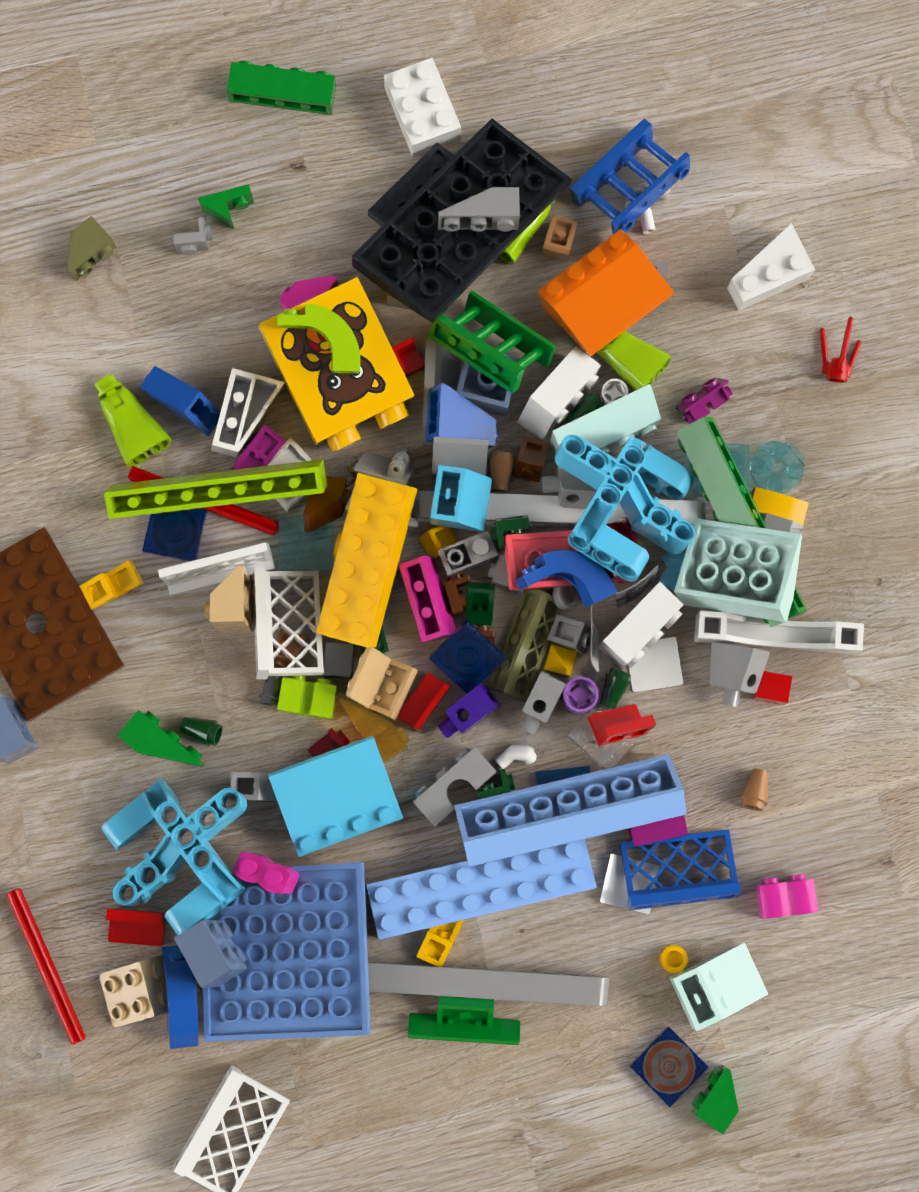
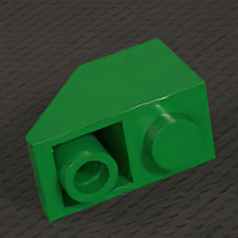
M721 1065L719 1069L717 1067L714 1068L709 1075L707 1082L710 1084L704 1093L700 1091L691 1104L694 1108L691 1112L724 1135L739 1109L731 1070Z

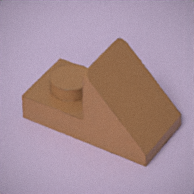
M552 216L542 255L568 262L578 222Z

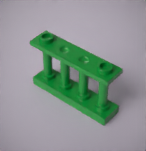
M474 291L469 292L463 313L453 320L442 314L431 324L428 336L512 394L519 389L524 370L531 363L537 361L546 368L550 366L556 345ZM472 319L483 326L473 334L462 327ZM492 333L504 340L494 348L483 341ZM513 347L525 353L516 362L504 355Z

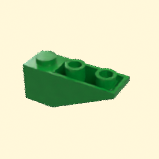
M138 710L117 734L137 753L199 767L204 765L199 760L203 755L191 745L186 749L179 743L181 737L171 728H168L167 731L158 725L161 720L149 710L146 713Z

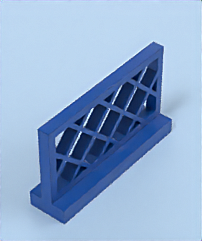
M729 829L687 834L639 846H634L633 841L620 843L629 911L738 898L741 894ZM724 837L725 850L720 856L707 847L712 838ZM707 839L704 844L699 840ZM686 841H693L701 847L693 859L680 850ZM680 842L677 847L672 844ZM665 844L674 851L666 862L652 853L658 845ZM645 846H653L650 851L645 848ZM638 847L647 855L637 866L629 860L627 849ZM703 850L717 859L709 871L695 862ZM676 853L689 862V865L682 874L668 865ZM725 853L727 855V861L722 858L725 855ZM649 856L662 866L654 878L641 869ZM721 862L729 868L730 879L719 880L711 872ZM692 865L705 874L700 883L693 884L684 877ZM630 866L635 869L632 875L630 872ZM664 869H667L678 878L673 886L665 887L657 881V878ZM637 872L651 881L645 890L633 891L632 879ZM708 877L713 880L710 882H705V880ZM683 881L686 885H678V883ZM653 884L659 887L650 889Z

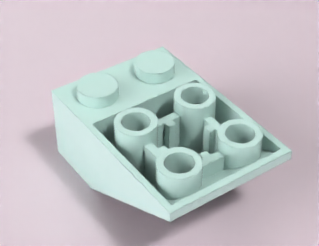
M745 943L669 977L689 1023L695 1031L710 1026L768 995Z

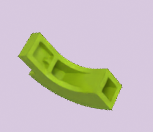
M306 303L305 315H299V310L285 309L283 314H277V328L310 329L318 332L327 340L332 353V373H360V350L357 339L349 325L339 315L325 307Z

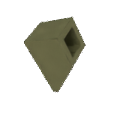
M92 216L71 232L68 270L76 281L81 277L88 276L93 271L94 266L101 260L108 259L116 248L113 239Z

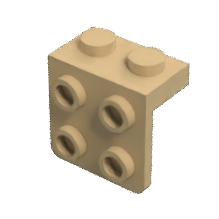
M369 646L360 656L356 672L348 683L346 696L371 711L396 720L418 670L390 659L377 649Z
M161 955L100 974L101 986L114 1027L124 1026L167 1012L166 984Z

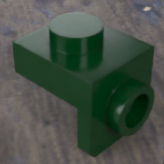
M468 582L466 624H473L475 626L492 625L496 584Z

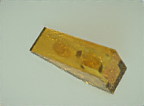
M341 692L336 695L362 738L374 736L384 764L408 750L406 743L410 740L402 727L396 729L391 722Z

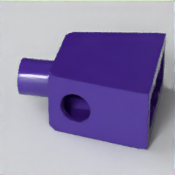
M479 684L445 711L449 717L440 723L438 727L446 738H449L458 730L461 733H466L501 705L485 684ZM465 709L469 712V718L466 720L461 716V712Z

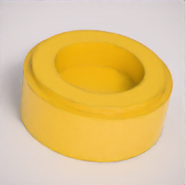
M668 945L662 949L659 955V962L667 972L679 973L687 966L688 956L682 947Z

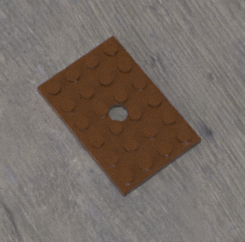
M45 527L0 552V672L27 720L32 721L125 667ZM34 613H41L47 619L45 630L38 634L31 633L27 628V620Z

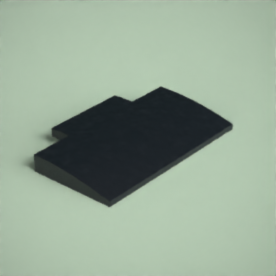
M491 118L455 155L437 142L368 210V216L378 223L381 228L352 255V267L412 311L434 323L572 183V179ZM492 187H519L520 219L518 230L507 232L500 230H484L480 232L473 230H457L453 232L438 230V212Z

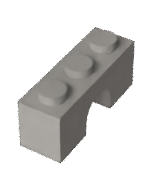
M466 747L455 757L458 762L449 769L447 766L442 768L434 776L437 779L430 787L425 784L414 794L417 798L413 801L414 805L434 827L455 810V807L447 798V789L453 782L465 781L477 791L480 786L496 774L497 771L475 747L471 751Z

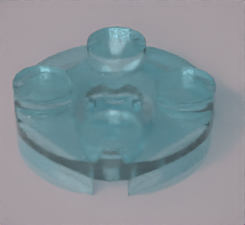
M769 441L758 448L753 455L749 467L752 479L759 488L785 494L793 490L801 482L805 463L802 453L793 444ZM776 461L778 464L780 461L783 463L784 466L781 469L783 473H774L771 470L773 467L771 462Z

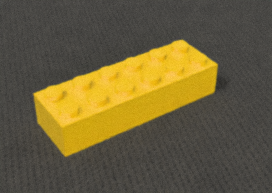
M361 473L357 474L316 633L367 648L369 646H377L414 506L417 488Z

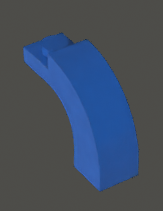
M555 550L540 555L534 559L536 564L522 570L523 576L515 580L519 590H522L549 577L565 579L576 588L585 608L617 593L610 576L601 565L582 553L570 550Z
M178 945L163 946L162 958L166 984L167 1027L170 1049L198 1046V1008L195 976Z

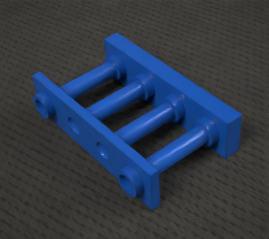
M645 118L570 187L572 201L577 206L581 207L585 202L591 201L613 220L611 222L613 234L620 229L625 233L632 228L634 221L678 180L684 179L690 171V155L685 152L676 160L652 140V124ZM641 149H647L669 168L661 176L657 177L638 162L634 156ZM628 166L650 186L640 195L615 175L622 167ZM609 183L627 198L631 204L625 210L619 212L597 193L604 184Z

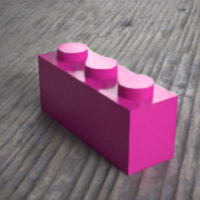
M422 556L399 564L422 643L434 642L457 634L434 556Z

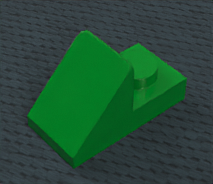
M249 184L198 198L202 212L233 229L234 226L229 210H243L249 207V204L254 203Z

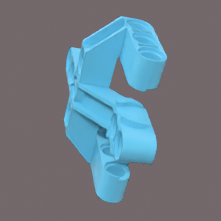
M634 434L630 435L616 459L577 435H568L563 439L555 453L556 464L597 490L568 537L569 544L575 550L627 581H636L649 560V554L644 548L606 525L618 504H620L631 524L632 531L639 533L658 547L672 554L682 553L695 536L694 527L688 521L681 518L680 512L677 509L672 511L660 504L659 498L651 497L644 482L655 488L657 493L661 492L674 500H683L694 482L695 477L693 473L653 448L650 444L648 446L642 440L635 438Z
M160 778L158 782L142 792L141 795L110 818L101 827V830L116 851L126 846L136 837H142V832L156 821L166 833L155 850L144 854L145 859L133 869L130 866L125 869L124 874L126 876L114 886L112 891L113 898L118 904L132 908L139 906L143 902L146 903L155 892L165 884L171 883L176 879L175 874L185 860L203 882L164 915L179 936L200 921L210 920L245 890V887L231 868L222 861L208 841L244 813L247 807V800L237 790L225 788L189 816L167 782ZM236 796V805L231 809H227L226 802L228 798ZM175 809V819L172 822L167 823V813L170 810ZM213 813L215 816L214 823L209 827H205V817ZM187 831H191L192 840L184 845L182 837ZM203 853H208V863L200 867L198 864L199 857ZM154 869L155 879L151 883H147L146 874ZM132 887L133 896L130 900L126 901L124 892L127 888Z

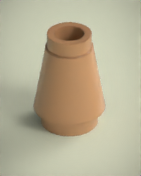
M492 451V456L489 458L492 489L508 490L515 463L513 453Z
M756 768L752 770V774L740 798L743 800L742 806L744 808L763 811L764 806L768 802L769 772Z

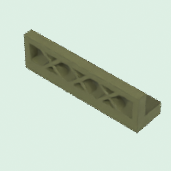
M537 589L524 590L487 688L507 694L526 703L550 642L547 639L556 615H560L562 611L556 606L552 595ZM547 602H550L554 605L550 615L546 617L544 610ZM541 627L542 636L536 642L534 635L536 630ZM531 652L533 659L531 665L526 667L525 658ZM522 678L523 685L520 693H517L513 689L517 679Z

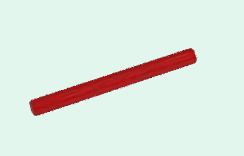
M135 466L130 469L128 479L132 482L164 479V477ZM234 504L202 508L272 536L276 535L280 525L276 520Z
M20 888L8 892L6 897L70 1043L75 1045L83 1041L86 1036L24 894Z

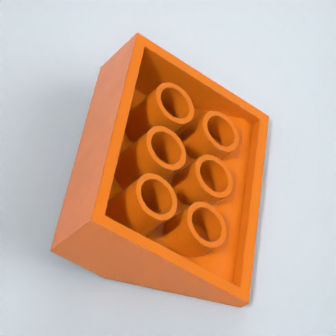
M622 229L537 291L543 309L590 357L674 295V291L644 252Z

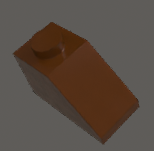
M326 476L327 487L324 493L308 496L303 512L305 532L310 533L343 516L345 506L352 494V491L348 490L347 478Z

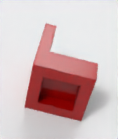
M413 337L392 347L406 378L425 369V364L416 349Z
M764 671L758 690L752 695V699L779 705L787 704L793 676Z

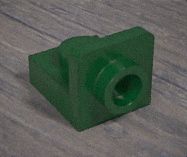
M528 515L497 518L496 525L491 526L493 542H498L499 548H503V531H508V535L525 533L524 529L530 528Z
M505 768L500 769L499 775L502 786L497 787L496 782L480 786L481 792L476 793L477 799L492 797L514 790L515 785L512 774H506Z

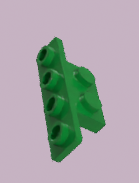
M438 996L437 1015L409 1014L408 1038L519 1045L520 1021L493 1018L494 999Z

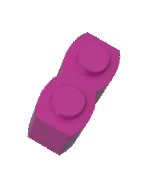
M249 852L240 853L233 869L234 874L238 878L246 882L259 883L265 890L278 894H292L300 876L290 866L275 864L271 859L262 854Z
M805 874L790 875L789 881L779 882L778 877L762 879L761 885H755L760 919L818 912L814 879H806Z

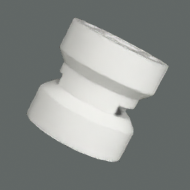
M619 379L606 381L600 394L602 404L605 406L617 400V398L628 395L627 385Z

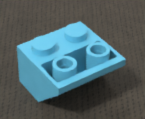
M438 465L430 524L484 532L492 478L464 468Z

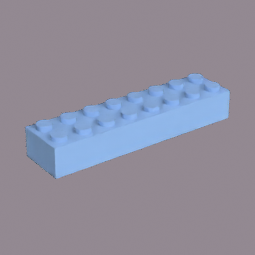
M669 754L454 805L469 867L687 814L684 789Z
M585 839L470 867L468 861L366 885L379 940L597 888Z

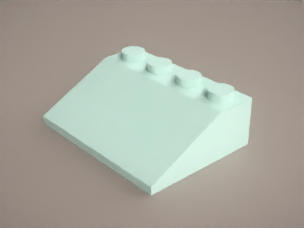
M696 518L694 524L695 536L687 547L674 590L677 598L685 606L786 623L794 597L802 535Z

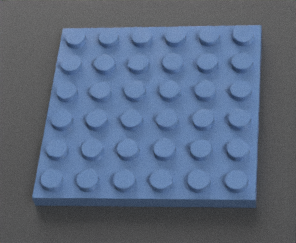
M363 862L290 866L300 875L292 894L272 893L262 888L259 883L246 882L238 878L245 887V890L210 920H221L222 923L225 922L232 932V937L230 938L235 947L238 946L243 951L246 957L244 963L248 969L220 987L203 988L204 1042L371 1035Z

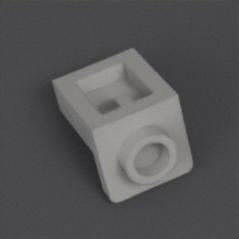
M556 615L547 640L574 649L585 655L587 649L591 647V627L586 623Z

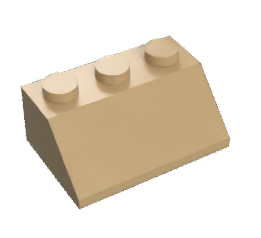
M237 566L210 593V602H205V617L209 619V622L220 633L252 632V579L244 566Z

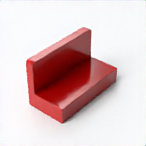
M428 672L401 708L397 717L419 732L450 690V685L444 684Z
M636 704L591 714L588 717L599 747L644 736L656 726L653 715L641 717Z
M107 909L106 920H110L108 941L113 943L163 946L166 926L164 915L166 913Z

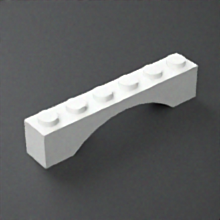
M699 611L695 616L694 642L712 643L713 641L741 646L856 655L863 651L864 624L838 621H787L786 623L770 627L769 623H766L762 618L725 612Z

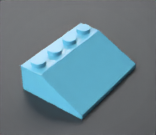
M374 736L268 774L299 857L403 819Z

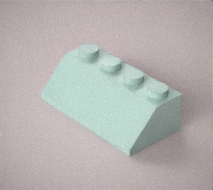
M650 384L553 430L550 445L554 453H556L561 442L568 435H577L609 454V449L617 445L619 448L624 447L631 434L637 436L642 433L643 436H647L657 430L656 426L661 421V416Z

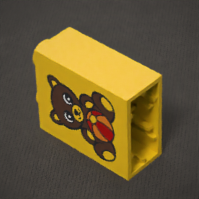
M358 277L291 309L299 310V315H305L306 303L325 307L339 315L349 325L357 339L360 350L359 374L332 373L330 346L327 340L318 332L310 329L277 328V315L259 323V330L315 445L326 440L333 453L360 440L361 437L355 426L375 417L380 429H383L410 416L404 402L412 399L415 395Z

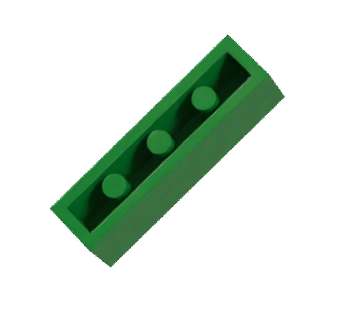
M249 61L231 62L227 85L229 102L332 115L336 92L335 75H331L326 71H317L316 73L305 72V70L297 67L283 69L273 64L260 66L254 65Z

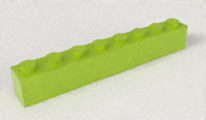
M319 459L111 485L104 492L108 517L113 519L324 493L327 487L324 460Z

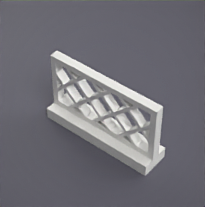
M265 542L159 569L158 573L160 579L168 586L170 596L173 597L219 585L237 566H244L250 577L253 576L254 568L265 567V571H275L276 569L270 545Z
M265 567L254 568L252 580L256 679H268V676L323 675L322 635L316 633L321 615L319 572L265 571ZM270 579H281L288 586L278 594L270 587ZM301 579H313V588L307 594L295 585ZM291 588L302 597L294 606L283 598ZM278 601L289 610L281 619L275 616L271 610ZM305 601L314 608V613L308 619L297 611ZM292 614L303 622L295 632L284 623ZM314 618H315V626L311 623V621H312ZM306 626L315 633L316 637L309 645L298 636ZM279 627L290 635L282 645L273 638L272 634ZM293 639L305 648L296 658L285 649ZM273 646H275V647L277 648V650H276L274 653H273ZM280 652L292 661L286 668H274V658ZM309 652L317 659V667H305L299 660Z
M231 1065L173 1164V1171L182 1177L184 1175L214 1192H229L220 1187L217 1176L234 1172L236 1182L230 1192H238L289 1104L290 1099L247 1076L240 1069ZM245 1082L254 1087L256 1097L240 1102L238 1090L242 1083ZM258 1090L265 1093V1095L259 1096ZM234 1097H236L237 1103L231 1104ZM274 1098L281 1102L276 1112L264 1115L261 1105L262 1100ZM258 1102L261 1117L245 1121L241 1107ZM238 1108L242 1122L225 1127L223 1116L226 1111ZM272 1118V1120L270 1121V1123H269V1125H268V1127H267L266 1120ZM221 1121L222 1128L216 1130ZM263 1121L265 1132L262 1137L250 1140L246 1126ZM243 1127L247 1142L230 1146L227 1132ZM224 1133L227 1148L211 1152L209 1146L211 1137ZM257 1144L254 1151H252L251 1145ZM248 1146L250 1152L249 1160L246 1163L235 1166L232 1151ZM206 1147L208 1153L201 1155ZM229 1152L232 1167L216 1171L212 1157ZM210 1159L213 1173L200 1176L192 1171L197 1161ZM243 1169L238 1177L237 1170ZM214 1178L215 1183L211 1182L208 1179Z

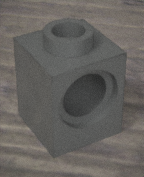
M333 638L332 643L326 642L323 673L325 678H352L353 644Z

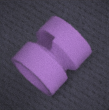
M584 676L575 677L565 685L561 693V703L569 713L583 715L589 712L597 703L599 697L598 688L589 678Z

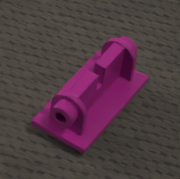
M716 377L708 380L703 384V389L699 392L686 395L676 409L686 412L684 419L688 424L705 417L710 413L706 406L708 402L712 409L715 410L730 400L729 396L733 393L728 386L724 387L729 381Z

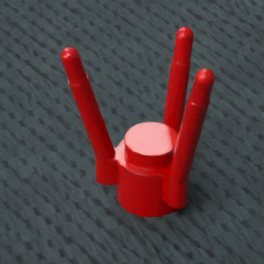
M849 317L847 320L840 358H832L830 363L828 360L825 329L820 328L823 361L821 373L827 374L826 380L830 382L846 383L847 378H851L852 367L862 343L861 340H857L849 361L846 360L853 317Z

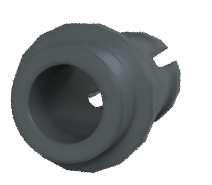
M268 676V679H265L263 692L259 694L261 698L260 703L276 706L279 701L278 695L283 676Z

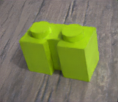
M303 675L290 676L289 678L283 677L277 710L282 713L333 720L338 687L333 685L332 680L317 678V681L312 683L306 682V676Z

